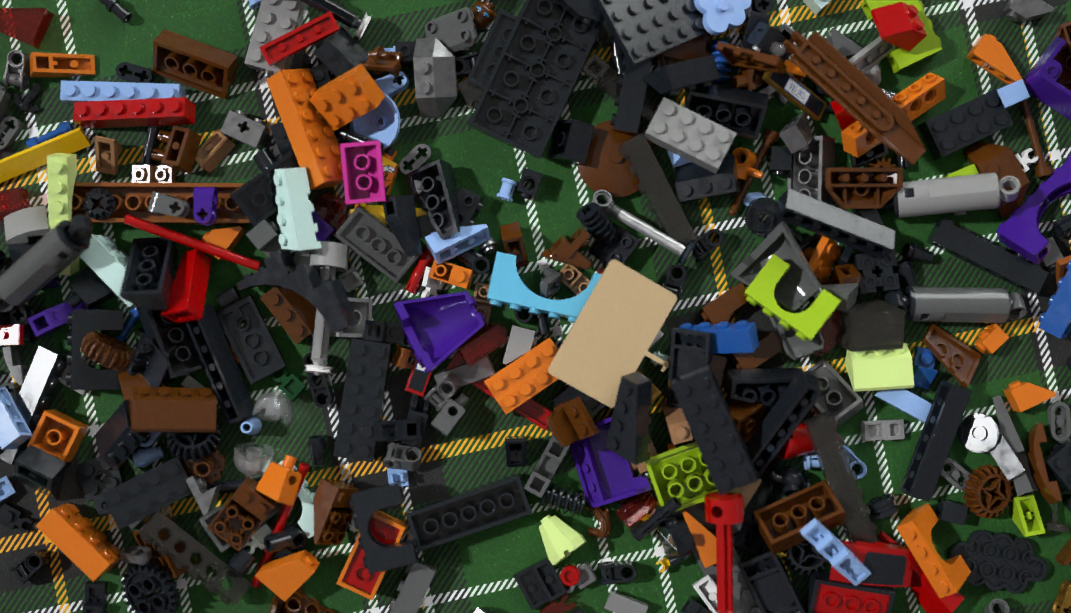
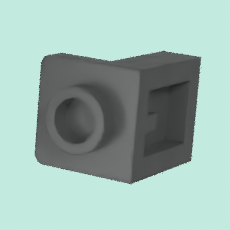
M549 267L544 268L543 279L540 283L541 297L548 299L560 290L561 273Z

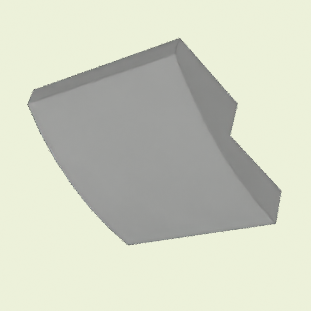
M46 206L29 207L5 216L6 244L28 243L27 236L46 235L49 232Z

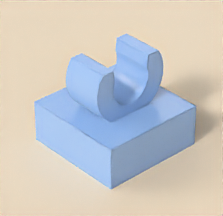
M387 468L389 484L401 481L402 486L410 485L407 470Z

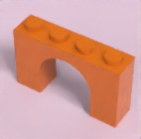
M929 503L912 509L896 528L939 598H943L958 592L971 571L961 554L944 561L937 553L932 542L931 530L939 519Z

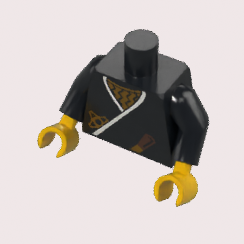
M643 513L638 521L642 520L645 522L651 516L648 513ZM672 514L668 521L662 522L655 528L665 553L669 557V559L664 557L656 562L655 565L658 563L663 565V568L659 570L660 573L667 570L670 565L675 566L688 560L691 549L695 548L694 537L691 535L687 523Z

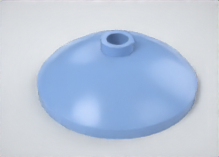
M384 94L385 97L379 106L351 121L350 128L354 132L372 140H381L384 149L394 143L399 134L400 114L394 101Z

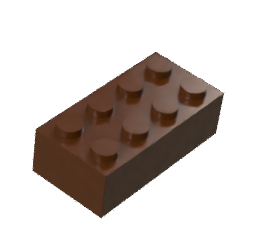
M825 480L753 512L755 525L773 555L807 541L802 536L800 530L814 518L828 530L846 523L845 510Z

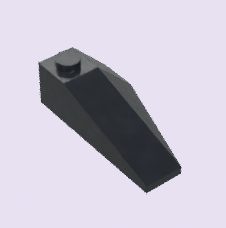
M437 159L408 173L407 177L411 192L420 202L422 210L429 216L430 222L440 238L444 240L460 233L456 180L452 165Z

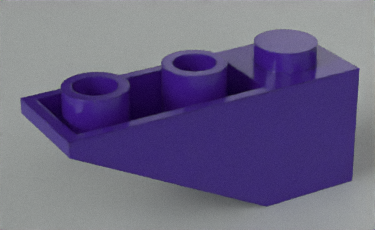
M64 302L46 309L27 320L36 337H46L68 326L67 316L72 314V310L88 309L82 303L75 309H71Z

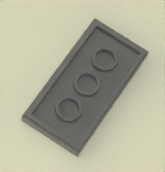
M361 205L355 208L334 234L337 239L348 245L349 248L395 283H398L420 256L407 257L392 230Z

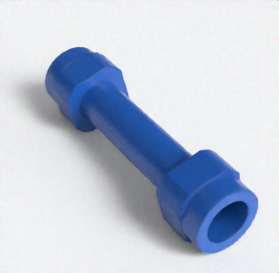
M70 121L59 124V128L39 138H30L26 141V145L28 148L74 130V127Z
M131 308L129 312L131 315L123 330H121L118 336H114L124 343H127L125 339L137 319H140L137 308Z

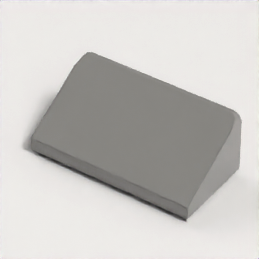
M614 590L610 591L604 606L605 609L615 613H646L649 607L645 602Z

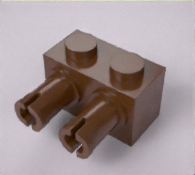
M173 126L171 132L160 130L159 134L163 136L158 135L157 139L159 142L167 143L165 150L154 148L152 152L157 154L152 153V159L162 161L161 163L173 170L191 173L202 136L191 129Z

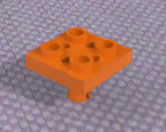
M822 236L816 249L809 247L802 252L806 258L810 259L808 263L819 281L829 278L832 266L840 258L842 249L834 240Z

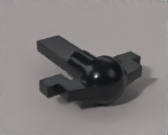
M35 83L23 102L19 100L21 96L16 93L14 94V102L21 111L33 114L35 111H40L41 108L36 105L32 108L30 105L42 86Z

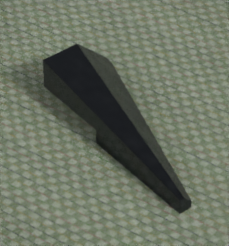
M777 456L774 457L761 477L762 481L744 509V520L741 530L732 534L733 546L753 556L763 554L762 550L765 542L755 525L753 512L774 503L777 493L774 492L775 482L771 480L769 473L772 471L777 472L780 462H783V459H779Z

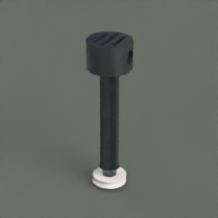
M301 0L324 14L331 11L335 20L348 26L349 29H357L354 37L357 36L359 40L369 28L368 23L372 15L368 16L367 12L363 19H361L358 14L332 0Z

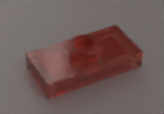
M647 491L638 494L619 509L616 515L630 529L655 509L659 503Z

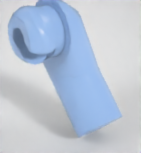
M751 192L745 195L746 198L743 199V203L749 206L751 201L767 196L761 192Z

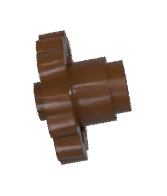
M217 447L216 452H211V457L204 456L203 461L199 458L196 459L195 463L192 459L187 463L184 462L185 472L192 474L191 477L194 475L202 477L205 481L212 484L221 478L222 471L226 468V457L220 454V449Z

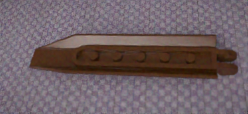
M794 31L790 36L797 45L801 46L800 48L790 40L783 42V47L790 54H793L789 59L877 140L912 165L926 151L907 113L817 31L808 40L800 35V33Z

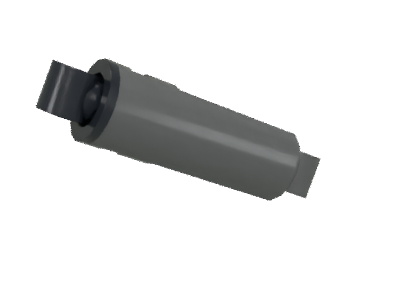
M76 215L72 217L71 221H61L0 276V312H8L14 306H22L89 248L92 238L91 218L86 215Z
M906 286L903 292L893 290L885 295L889 316L894 318L903 317L905 322L1005 323L1008 318L1018 320L1027 314L1022 295L1017 292L1008 293L1004 288Z

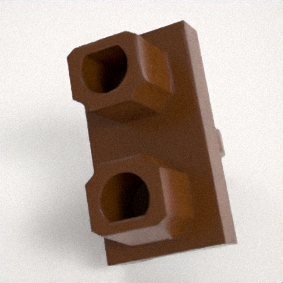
M377 46L374 51H369L368 59L363 66L366 70H373L374 74L390 71L391 75H398L402 68L400 64L402 54L401 52L385 51L383 47Z
M754 69L738 72L739 75L730 77V87L744 90L756 89L764 83L762 79L764 74Z

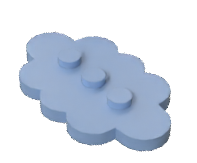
M694 0V4L697 10L704 14L702 22L706 31L712 35H720L727 27L737 28L745 21V10L750 7L751 0Z

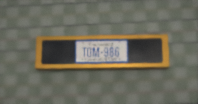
M785 70L784 74L765 71L762 79L814 121L820 120L827 106L825 101Z

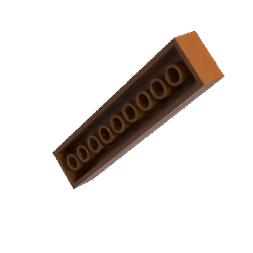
M75 182L72 217L76 215L87 216L83 210L84 203L82 201L85 199L86 193H89L92 189H106L114 196L116 205L112 215L104 220L91 218L92 224H124V219L128 214L154 224L203 225L197 222L193 215L194 188L216 187L218 191L217 218L212 225H251L229 195L244 183ZM152 192L166 194L188 202L191 207L189 215L179 218L148 211ZM93 199L96 204L95 208H103L101 205L102 199L100 201ZM177 206L176 210L180 211L181 207ZM208 213L202 215V218L204 219L206 216H208Z

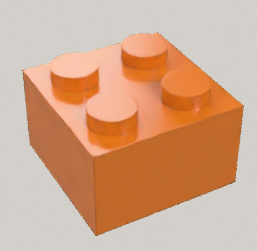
M55 409L45 410L27 447L31 444L54 457L60 458L66 463L71 462L89 426Z

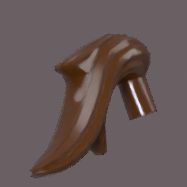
M589 505L586 509L595 515L599 528L589 527L587 535L601 539L607 538L612 529L609 507H606L604 510L600 506L592 507Z

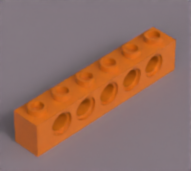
M929 72L891 99L907 113L910 121H913L946 98L945 79ZM858 121L841 131L844 151L857 158L881 143Z

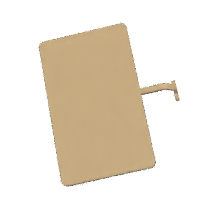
M611 260L548 367V372L606 406L613 408L621 376L636 372L644 356L663 365L661 368L662 372L669 367L670 356L664 361L648 352V349L676 303L677 296L617 260Z

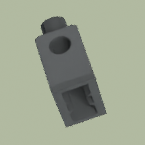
M460 392L454 401L449 399L430 426L446 437L466 410L463 407L469 401V398ZM451 408L456 410L454 416L448 413Z

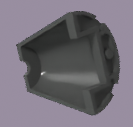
M782 221L730 274L749 286L771 256L775 254L790 265V269L775 288V301L794 312L798 308L802 310L810 303L808 298L811 296L815 298L823 289L787 223Z

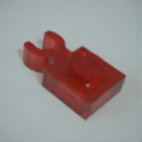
M566 593L561 597L559 603L553 600L539 613H565V610L574 608L575 602L573 601L569 605L565 604L564 601L569 597Z

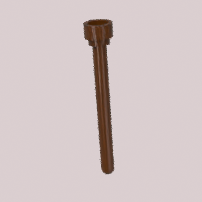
M1028 99L1022 100L1020 105L1034 155L1035 157L1038 156L1036 161L1038 166H1036L1035 170L1036 177L1040 178L1051 175L1053 171L1051 166L1045 162Z
M766 128L763 134L764 143L756 156V164L752 168L759 170L770 146L777 143L780 135L774 130ZM748 175L747 179L744 180L740 188L741 193L737 194L729 210L730 216L736 215L755 177Z

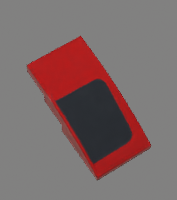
M856 540L855 543L841 541L871 572V575L860 583L861 585L910 587L915 557L907 546L875 541V544ZM831 564L829 580L852 583Z

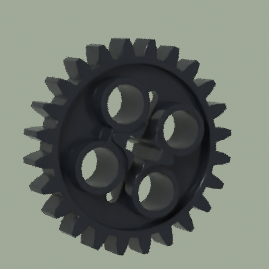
M152 562L148 565L136 564L127 570V573L123 575L125 579L121 581L124 585L121 590L125 592L122 597L128 600L125 604L131 605L130 611L135 610L136 613H176L178 611L177 607L180 606L178 600L181 596L176 594L179 589L174 588L177 582H171L172 575L166 576V569L160 571V566L154 567Z

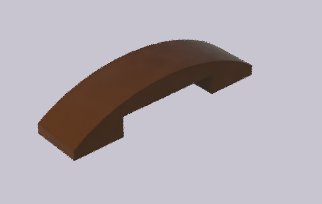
M1041 422L1030 429L1027 440V459L1032 478L1038 490L1051 505L1061 502L1062 499L1057 481L1049 482L1040 448V445L1047 442L1043 423Z

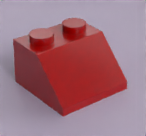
M898 2L871 11L881 39L910 52L927 36L924 30V23L920 20L919 12L914 5Z

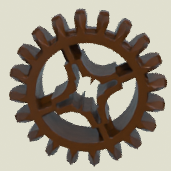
M97 331L87 333L80 346L81 352L88 359L115 371H127L135 353V350L127 343L109 334Z
M993 465L979 466L978 469H973V474H967L969 479L964 481L966 487L962 489L965 492L962 498L966 500L964 504L970 512L976 516L991 519V517H998V514H1004V509H1009L1007 504L1013 502L1010 498L1014 494L1011 491L1014 485L1011 481L1007 480L1000 467Z

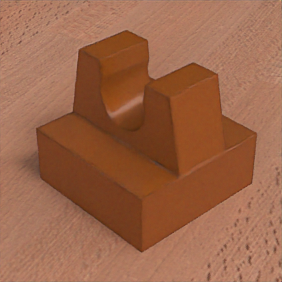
M397 345L391 363L403 369H412L413 365L407 361L409 357H416L411 350Z

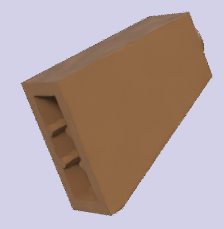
M667 400L662 401L661 406L673 445L693 440L690 427L682 409L666 406Z

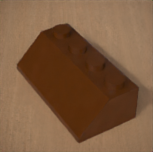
M166 29L153 41L154 74L223 99L228 97L237 72V55Z
M145 386L131 388L129 412L132 432H216L217 400L213 388Z

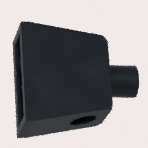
M87 265L69 284L73 295L66 299L65 302L71 309H75L82 303L88 310H91L117 295Z

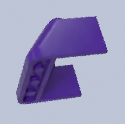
M1057 36L1024 77L1023 81L1028 93L1071 120V91L1056 82L1062 73V66L1053 59L1067 41Z

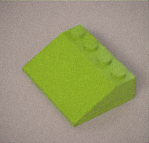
M696 441L651 456L650 460L645 461L659 506L665 505L672 497H677L682 503V507L676 510L679 511L704 502V496L707 493L718 492Z

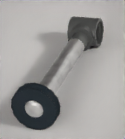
M598 190L594 193L592 202L597 203L607 216H613L680 256L677 264L680 263L683 267L691 257L697 242L693 244L691 239L687 246L615 205L616 201L612 199V195L608 191Z

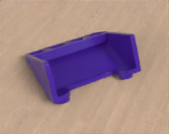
M612 417L595 423L599 431L595 435L570 444L586 500L592 507H599L653 490L648 477H635L629 461L605 448Z

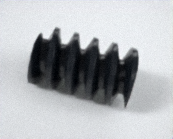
M587 203L578 210L577 219L585 226V229L589 231L595 240H599L600 243H607L615 236L617 232L615 224L612 223L611 219L608 218L607 214L604 213L597 203Z
M553 483L550 487L546 488L541 506L548 502V508L551 509L555 504L557 512L563 507V514L571 510V517L577 512L579 518L584 506L585 495L582 494L578 498L576 491L570 495V489L563 493V487L559 486L555 490V484Z

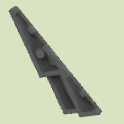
M1001 395L993 397L1000 430L1027 469L1026 472L1013 479L1017 497L1038 492L1039 490L1029 469L1025 450Z

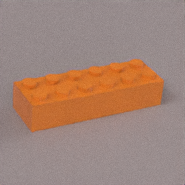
M310 69L278 71L266 79L298 164L300 168L306 167L310 190L333 187L343 183L341 149L335 133L309 100L317 90Z

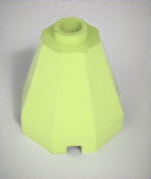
M549 514L540 521L542 524L539 526L548 559L553 566L567 558L572 552L587 542L582 534L556 515L551 517Z

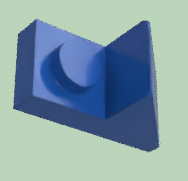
M916 347L912 361L914 386L925 389L929 388L938 370L933 369L936 357L927 348Z

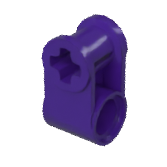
M195 187L193 191L194 219L205 226H210L215 223L217 218V188ZM208 213V216L203 219L202 215Z

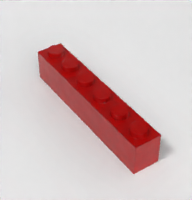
M186 97L74 102L73 121L85 129L195 124L196 105Z

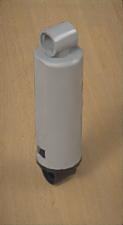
M995 172L903 182V188L882 208L877 210L882 215L894 210L895 218L996 209L1000 205V200L1011 202L1017 198L1020 182L1014 176H1005L998 181V176ZM1005 187H1011V188H1013L1014 190H1013V191H1006L1004 188H1005Z

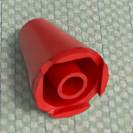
M799 424L776 456L779 459H789L825 450L831 443V437L824 429Z

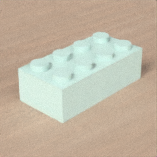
M92 234L89 248L79 257L129 308H137L138 306L120 297L129 256L124 251H119L115 247L116 243L110 237Z

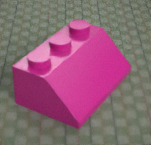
M381 140L340 144L346 204L357 205L386 201Z

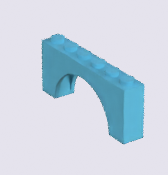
M497 252L486 301H490V305L501 307L502 304L509 305V309L521 311V308L527 309L529 313L535 315L546 313L549 314L548 317L553 319L564 317L568 318V322L574 323L602 274L594 273L587 288L572 298L564 300L547 299L533 293L523 284L516 268V255Z

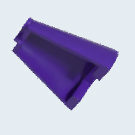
M467 291L394 303L397 317L401 320L404 335L421 368H426L424 369L426 374L431 373L486 324L484 315L477 313L475 309L478 307L473 296L470 297Z

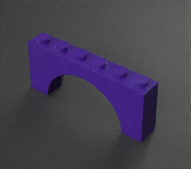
M1071 154L1061 167L1054 170L1052 176L1047 181L1040 184L1038 190L1033 195L1027 197L1025 203L1019 209L1013 211L1011 217L1006 222L1000 224L996 231L998 240L1036 265L1051 252L1049 241L1038 230L1040 219L1045 210L1054 201L1071 193Z

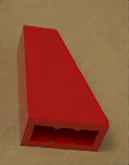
M194 249L183 254L172 283L167 310H162L161 315L175 323L202 319L211 266V258L205 255L204 252Z

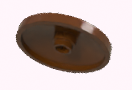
M611 120L594 126V137L590 142L588 150L589 157L585 164H577V168L583 182L593 192L606 190L612 195V198H623L636 193L647 183L653 172L655 154L651 141L645 139V132L642 129L638 128L636 135L612 131Z

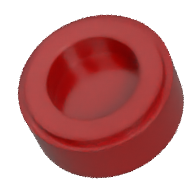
M574 565L565 566L560 573L561 581L567 586L576 585L581 577L580 570Z

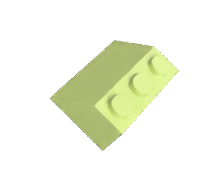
M907 343L847 347L844 364L854 392L914 388L912 356Z

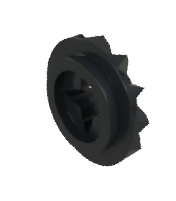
M102 188L92 189L89 193H86V197L82 201L84 203L83 210L87 216L95 220H104L110 217L116 205L114 196L108 190ZM93 199L98 201L102 199L101 205L103 208H95L96 204Z

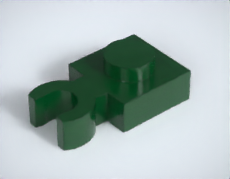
M282 369L280 370L282 372L280 378L274 375L271 378L277 383H282L279 389L295 402L306 390L307 386L294 374L288 377L286 370Z

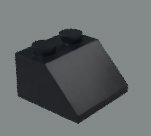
M576 119L557 121L547 159L571 164H585L589 157L590 142L594 137V125Z

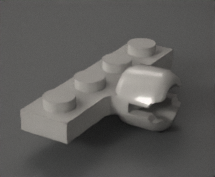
M879 36L851 57L849 61L878 86L881 82L879 62L895 50V45L882 40Z

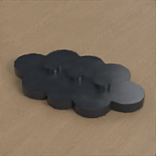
M977 529L969 535L967 542L957 541L950 546L948 551L949 559L961 554L971 573L965 580L967 583L974 586L984 584L986 588L992 591H999L1004 588L1008 592L1018 594L1026 589L1028 581L1038 582L1047 574L1045 561L1034 555V548L1028 540L1022 537L1012 539L1003 532L991 534L985 530Z

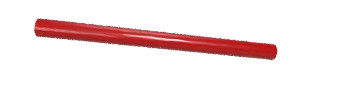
M127 214L124 219V224L255 271H258L257 269L261 266L260 261Z
M304 462L300 463L297 472L301 473L302 477L294 503L310 467ZM283 504L272 533L284 530L293 506ZM265 548L255 575L264 563L271 561L274 552L268 553ZM254 575L251 585L255 588H260L262 582Z

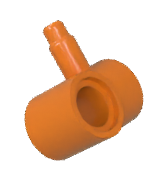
M739 147L732 152L735 155L738 178L746 180L748 175L755 178H763V172L752 168L757 161L756 154L753 151ZM746 154V160L742 163L741 158Z

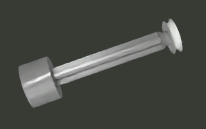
M320 241L322 248L311 249L310 266L315 265L316 269L320 270L321 281L328 278L335 280L336 272L347 271L349 247L342 243ZM317 309L311 357L313 365H304L306 370L303 372L314 373L320 376L322 374H332L330 370L333 367L325 366L328 360L330 328Z

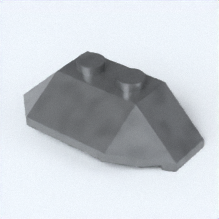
M437 38L416 39L413 64L415 95L421 118L442 117L458 97L455 56Z

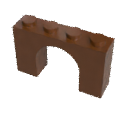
M742 282L737 283L700 308L702 319L710 324H717L723 321L728 322L730 315L747 302L745 300L747 297L744 295L746 291ZM770 331L758 339L759 346L753 353H726L727 356L731 355L734 359V367L736 369H754L783 350V345L776 332Z

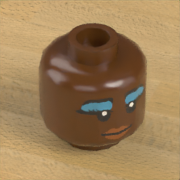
M478 0L471 8L474 15V26L479 30L489 28L497 16L494 11L495 6L488 0L485 2Z

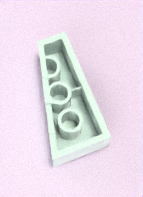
M306 167L275 169L274 183L277 192L275 201L278 205L277 222L280 228L279 243L281 249L301 251L322 248L321 242L316 240L315 232H318L317 223L313 224L311 215L314 212V207L311 201L308 200V195L311 192Z

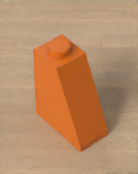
M303 550L264 563L255 577L285 602L316 571L320 562L313 554Z

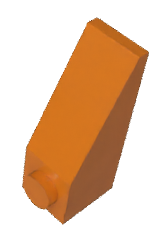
M984 34L979 37L966 56L967 59L1007 85L1022 79L1005 48L993 35Z
M31 52L29 56L30 77L56 78L95 75L94 55Z
M685 509L680 510L691 535L694 537L695 547L703 566L707 568L717 564L716 536Z

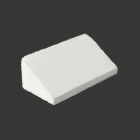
M708 574L692 585L710 611L718 613L716 611L717 585Z

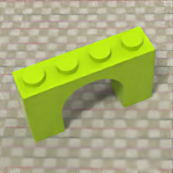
M864 0L860 5L868 21L873 20L871 15L873 9L903 2L907 5H914L919 12L920 20L924 23V30L927 36L910 52L899 48L886 56L894 74L942 50L941 40L935 35L933 24L927 18L921 1Z
M773 254L744 292V295L747 297L745 300L753 306L759 305L763 308L762 312L768 317L772 318L774 316L780 320L778 323L783 328L794 330L796 332L795 336L803 342L806 340L811 342L840 304V300L823 289L813 304L803 312L789 313L781 309L775 301L774 291L790 269V265Z

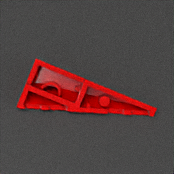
M883 531L877 534L881 542L899 545ZM915 559L910 589L917 597L921 607L926 613H953L964 597L956 592L939 598Z

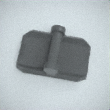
M464 7L432 19L425 25L426 38H437L451 53L458 52L461 54L469 52L468 47L473 46L477 40L473 11L468 7Z
M781 306L780 308L789 313H800L807 310L808 306L804 307L802 310L798 308L794 312L786 309L783 306ZM774 316L770 318L786 354L796 361L823 350L824 338L820 330L811 342L808 340L803 342L795 336L796 332L794 330L783 328L778 323L780 320Z

